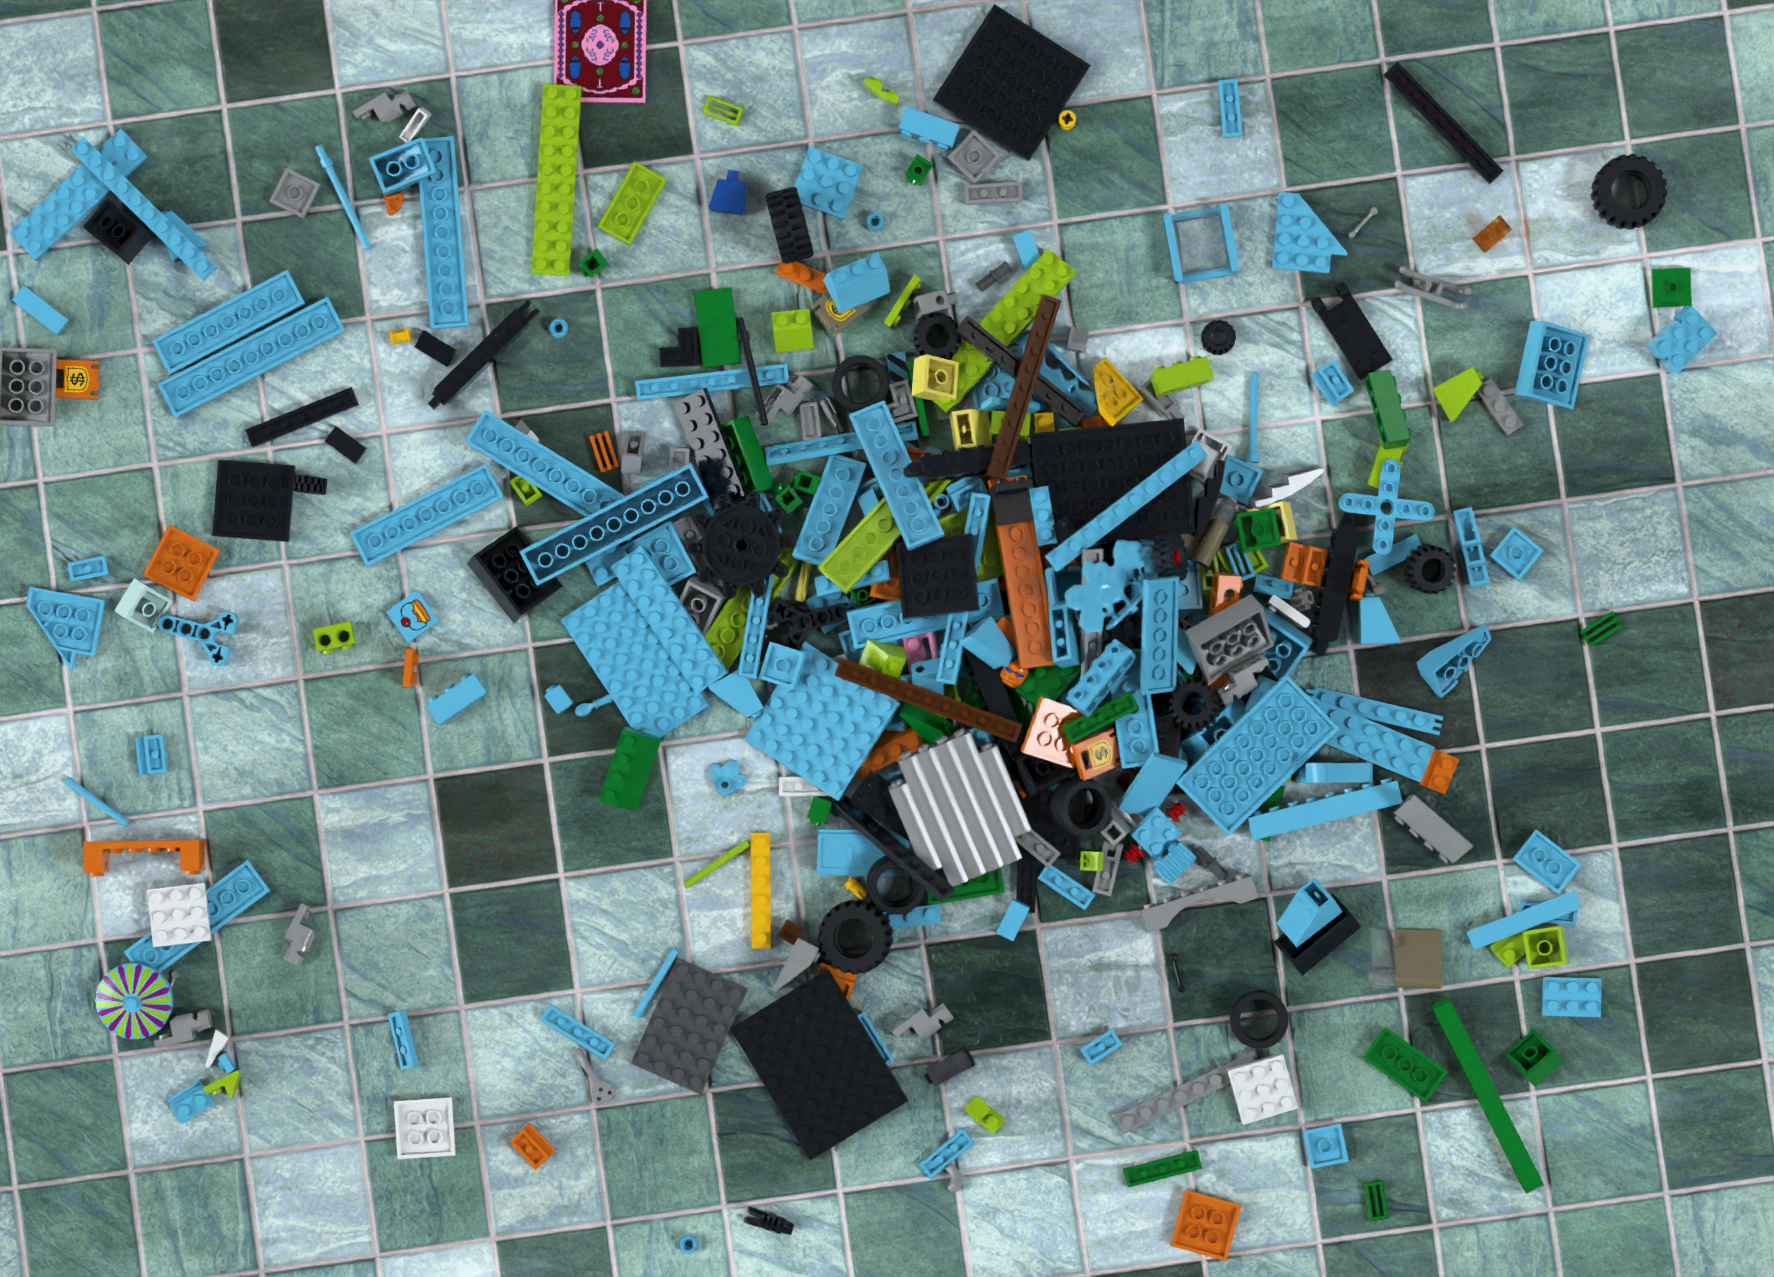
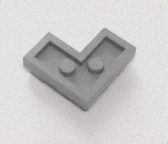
M908 379L889 384L894 403L887 405V408L894 423L918 417Z

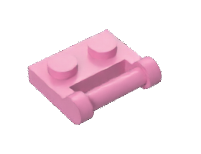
M937 631L902 638L909 674H911L912 663L926 661L922 638L928 637L932 659L939 658L936 641Z

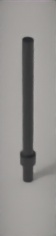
M738 318L736 320L739 330L738 338L739 342L742 343L761 426H765L769 423L749 343L750 335L746 331L744 318Z

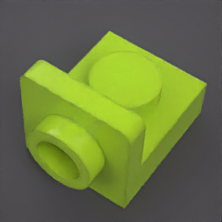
M1081 851L1080 870L1103 871V852Z

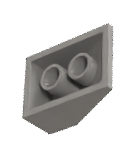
M695 573L687 581L680 601L705 636L725 600V596L723 595L722 587L711 581L702 583Z
M798 937L772 990L776 992L808 968L812 962L816 964L821 954L818 951L819 947Z

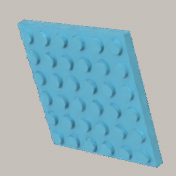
M804 642L800 651L807 653L796 690L777 685L764 709H762V714L757 717L744 739L837 801H840L899 707L900 702L885 694L834 676L839 663L814 646Z

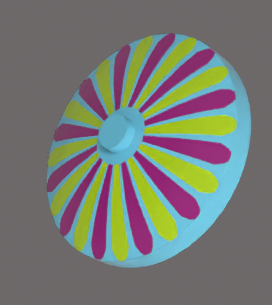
M129 962L116 966L103 977L96 992V1009L101 1021L111 1032L127 1039H143L155 1034L166 1024L173 1009V993L169 982L160 971L144 963Z

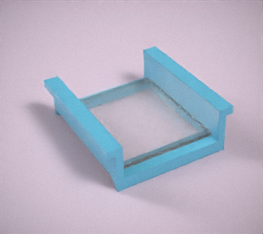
M1227 203L1220 204L1218 208L1172 216L1171 213L1163 214L1175 282H1178V284L1230 276L1234 275L1236 271H1240Z

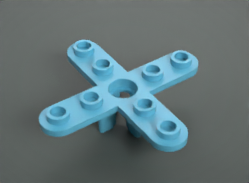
M1393 459L1386 460L1381 466L1378 496L1346 493L1339 499V507L1344 512L1376 516L1373 549L1379 555H1385L1392 549L1395 518L1428 521L1432 519L1435 513L1433 505L1429 502L1397 499L1401 467ZM1389 502L1392 506L1390 507V512H1382L1381 504Z

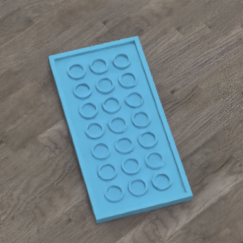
M620 581L561 619L631 728L661 738L709 706L700 692L698 694L694 692Z
M1285 674L1180 776L1176 783L1229 836L1340 728Z

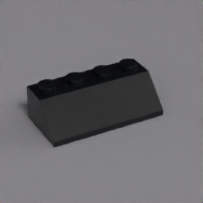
M1333 893L1331 896L1342 910V913L1298 947L1292 943L1285 933L1274 941V944L1302 976L1361 928L1353 914Z

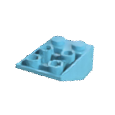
M1314 877L1298 890L1277 922V925L1292 943L1298 947L1342 913V910Z

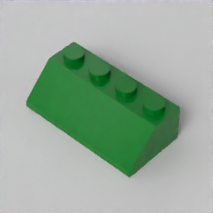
M749 415L733 419L721 425L747 492L755 491L760 494L774 488L775 485ZM746 496L743 497V498H741V499H738V500H736V501H734V502L737 503V502H740V501H742V500H745V499H746Z
M628 726L623 728L599 798L600 802L618 808L638 810L662 738Z

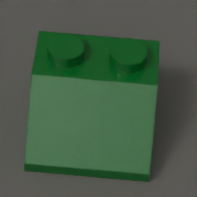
M1535 1029L1505 1053L1534 1087L1538 1086L1564 1063L1556 1050Z

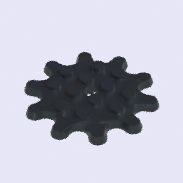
M755 491L747 494L746 500L742 505L734 504L728 494H720L717 498L719 511L715 516H708L705 513H698L695 516V523L702 528L704 534L701 540L689 543L687 549L689 554L699 555L705 559V567L699 572L698 578L702 583H708L714 578L721 579L724 583L723 595L727 599H733L737 595L738 589L743 585L750 587L756 597H762L766 593V586L764 584L766 576L773 574L779 578H784L789 573L788 567L780 560V554L785 549H792L796 545V539L792 535H782L778 531V524L784 519L785 511L780 507H775L770 512H763L759 507L760 495ZM740 540H745L747 543V548L743 551L737 547Z

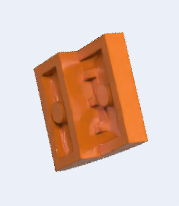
M1287 542L1279 579L1320 588L1328 550Z

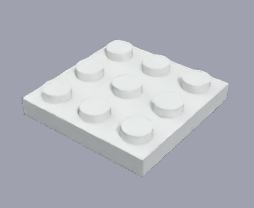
M206 883L147 890L153 947L212 940Z
M1283 1053L1227 1069L1243 1125L1298 1109Z
M452 1097L394 1101L397 1159L456 1155Z

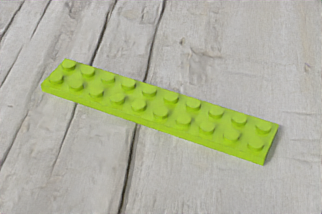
M543 84L532 275L570 277L582 86Z
M1048 248L985 316L979 325L1009 348L1034 321L1041 295L1045 294L1055 298L1077 272ZM966 340L960 344L958 351L948 359L959 362L956 399L932 400L947 414L955 408L994 365L991 360Z

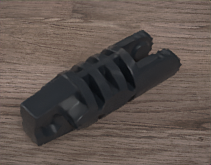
M748 1207L747 1212L761 1219L747 1216L744 1218V1223L773 1231L777 1234H792L794 1224L786 1221V1218L757 1208Z

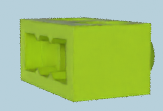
M351 621L312 629L317 652H323V655L332 654L334 649L341 648L342 651L353 649L352 645L357 644L353 622ZM344 631L349 633V639L346 642L340 640V634ZM328 635L331 642L329 645L323 646L321 639L323 636Z

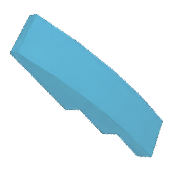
M1472 507L1453 511V516L1470 588L1490 585L1481 547V539Z

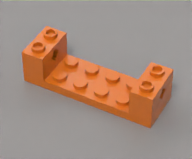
M205 840L83 842L84 873H89V877L105 876L104 872H110V853H123V849H127L128 853L143 852V848H147V852H162V848H166V852H180V871H186V875L201 874L200 870H206Z

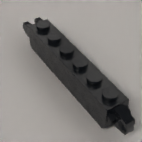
M529 300L518 309L513 310L434 388L432 393L434 397L428 402V405L433 410L440 404L445 406L447 403L453 402L531 325L530 322L540 311L536 308L525 318L522 313L530 307L531 302Z
M1018 439L1009 471L1023 469L1033 459L1031 444H1028V441H1020ZM995 443L988 447L978 445L974 449L969 450L963 447L957 449L956 452L944 450L936 455H931V453L922 454L916 462L909 463L903 469V474L907 478L918 477L922 484L985 475Z
M1348 512L1343 513L1340 524L1336 526V529H1332L1330 540H1333L1332 548H1328L1326 559H1329L1328 567H1324L1322 575L1325 578L1324 585H1320L1318 596H1321L1320 604H1316L1314 615H1317L1316 623H1312L1310 633L1313 634V639H1316L1315 653L1319 655L1325 654L1329 642L1338 639L1360 533L1355 529L1356 515Z
M969 624L967 626L966 634L971 629V626ZM963 647L962 658L965 657L967 662L965 668L968 675H972L974 679L972 685L976 694H980L982 710L1019 723L997 668L993 669ZM1022 729L1016 743L998 736L994 737L997 747H1001L1002 751L1005 750L1012 762L1023 756L1020 745L1024 740Z

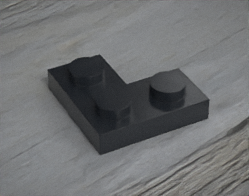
M697 327L678 328V347L659 348L660 368L699 366Z

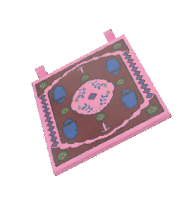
M555 0L554 84L582 86L581 102L645 103L646 0Z

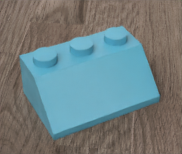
M879 253L828 272L823 280L839 314L891 293L887 269Z

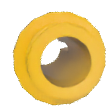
M850 877L844 884L846 889H849L859 899H863L868 894V891L857 882V878Z

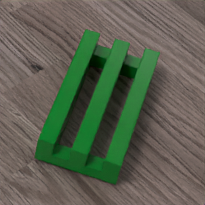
M1611 611L1579 632L1588 646L1592 647L1623 626L1614 615V612ZM1607 618H1612L1610 622L1606 623L1605 625L1595 630L1588 636L1586 635L1585 632L1589 631L1590 629L1600 624ZM1612 624H1616V627H1614L1613 629L1609 630L1608 632L1598 637L1594 641H1590V638L1594 637L1595 635L1605 630Z
M1383 1180L1363 1182L1369 1221L1389 1219ZM1376 1185H1379L1381 1194V1201L1384 1214L1381 1216L1379 1211ZM1368 1186H1372V1193L1376 1216L1374 1217L1372 1214Z

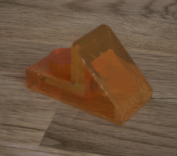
M1499 215L1472 239L1486 253L1512 229Z

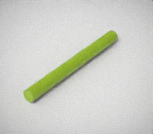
M747 840L743 841L683 882L684 886L688 889L751 845Z

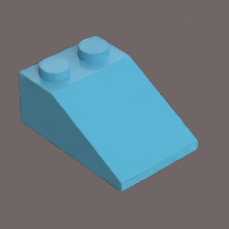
M423 137L369 158L385 197L437 173Z

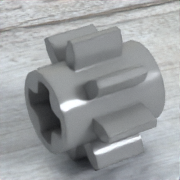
M1305 587L1293 590L1294 595H1292L1290 600L1294 609L1298 608L1299 612L1311 609L1310 604L1314 602L1312 592L1310 590L1306 591Z

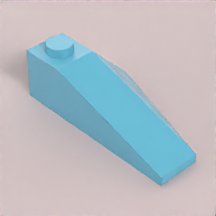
M1484 624L1430 651L1417 662L1420 675L1439 698H1442L1459 682L1457 678L1460 674L1470 668L1468 666L1470 661L1474 657H1478L1491 641L1487 625Z

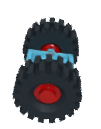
M1178 533L1158 535L1153 542L1140 543L1143 547L1149 546L1152 548V557L1154 559L1152 562L1155 565V573L1144 574L1143 579L1178 576L1179 581L1186 579V574H1188L1187 567H1189L1187 559L1189 558L1186 554L1187 548L1184 547L1185 542L1182 540L1181 535ZM1116 542L1100 545V549H1103V562H1106L1109 567L1114 565L1113 550ZM1136 568L1134 569V577L1138 581L1139 579L1137 577L1140 576L1138 569Z

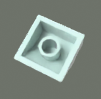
M134 578L114 611L125 619L154 633L160 618L165 615L173 601Z

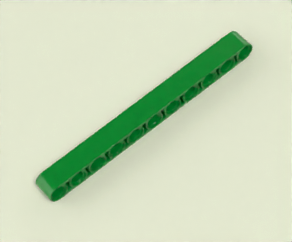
M1447 997L1431 1005V1009L1523 1190L1528 1194L1544 1185L1450 999Z

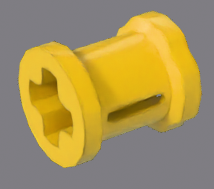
M1065 110L1060 114L1058 124L1063 130H1070L1075 125L1076 116L1072 111ZM1066 116L1070 117V122L1068 124H1064L1065 120H1062L1065 119Z
M405 326L404 329L389 330L392 346L403 342L412 343L409 326Z

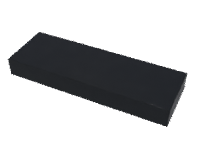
M1021 855L1022 858L1017 860L1016 900L1030 906L1028 913H1035L1037 859L1034 856Z

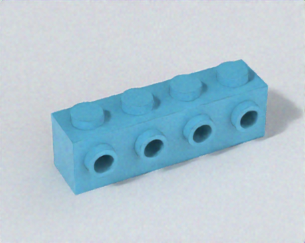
M1114 639L1105 647L1103 654L1094 660L1088 672L1081 676L1079 683L1070 689L1066 697L1067 701L1085 716L1089 717L1137 657L1130 649Z

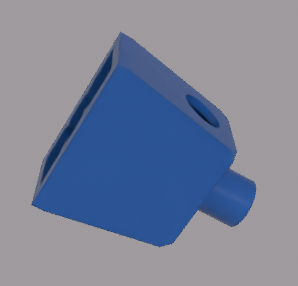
M728 170L726 180H717L709 204L710 211L746 216L745 183L738 182L739 171Z

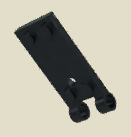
M1342 281L1334 286L1336 292L1343 300L1341 303L1329 310L1326 309L1324 302L1319 296L1310 301V303L1361 381L1367 377L1368 373L1375 372L1393 359L1351 295L1349 288ZM1344 318L1349 319V325H1344L1342 320Z

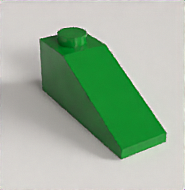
M903 701L899 715L929 745L936 743V740L940 737L947 736L948 738L953 736L954 732L957 731L945 718Z

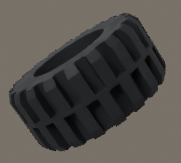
M1624 154L1611 159L1594 177L1595 180L1591 186V189H1593L1591 200H1594V210H1598L1600 213L1598 216L1601 219L1607 220L1606 223L1608 225H1615L1618 229L1627 228V230H1632L1636 227L1644 226L1661 212L1660 210L1666 202L1665 197L1668 190L1665 189L1667 182L1666 179L1662 178V170H1658L1655 167L1656 163L1653 161H1647V157H1637L1636 154H1630L1629 156ZM1622 175H1633L1640 179L1645 186L1646 199L1636 209L1630 210L1621 207L1612 196V185Z
M789 187L768 193L765 199L782 262L789 264L811 258L814 255L797 188Z
M851 899L836 905L824 916L818 929L820 930L819 935H817L818 941H820L819 949L825 955L823 958L826 962L829 961L832 964L831 967L834 969L838 968L845 974L858 975L859 973L864 974L875 969L885 960L893 944V927H890V919L874 903H868L862 899ZM860 919L868 924L873 933V943L868 951L863 954L853 955L842 948L838 940V931L845 921Z

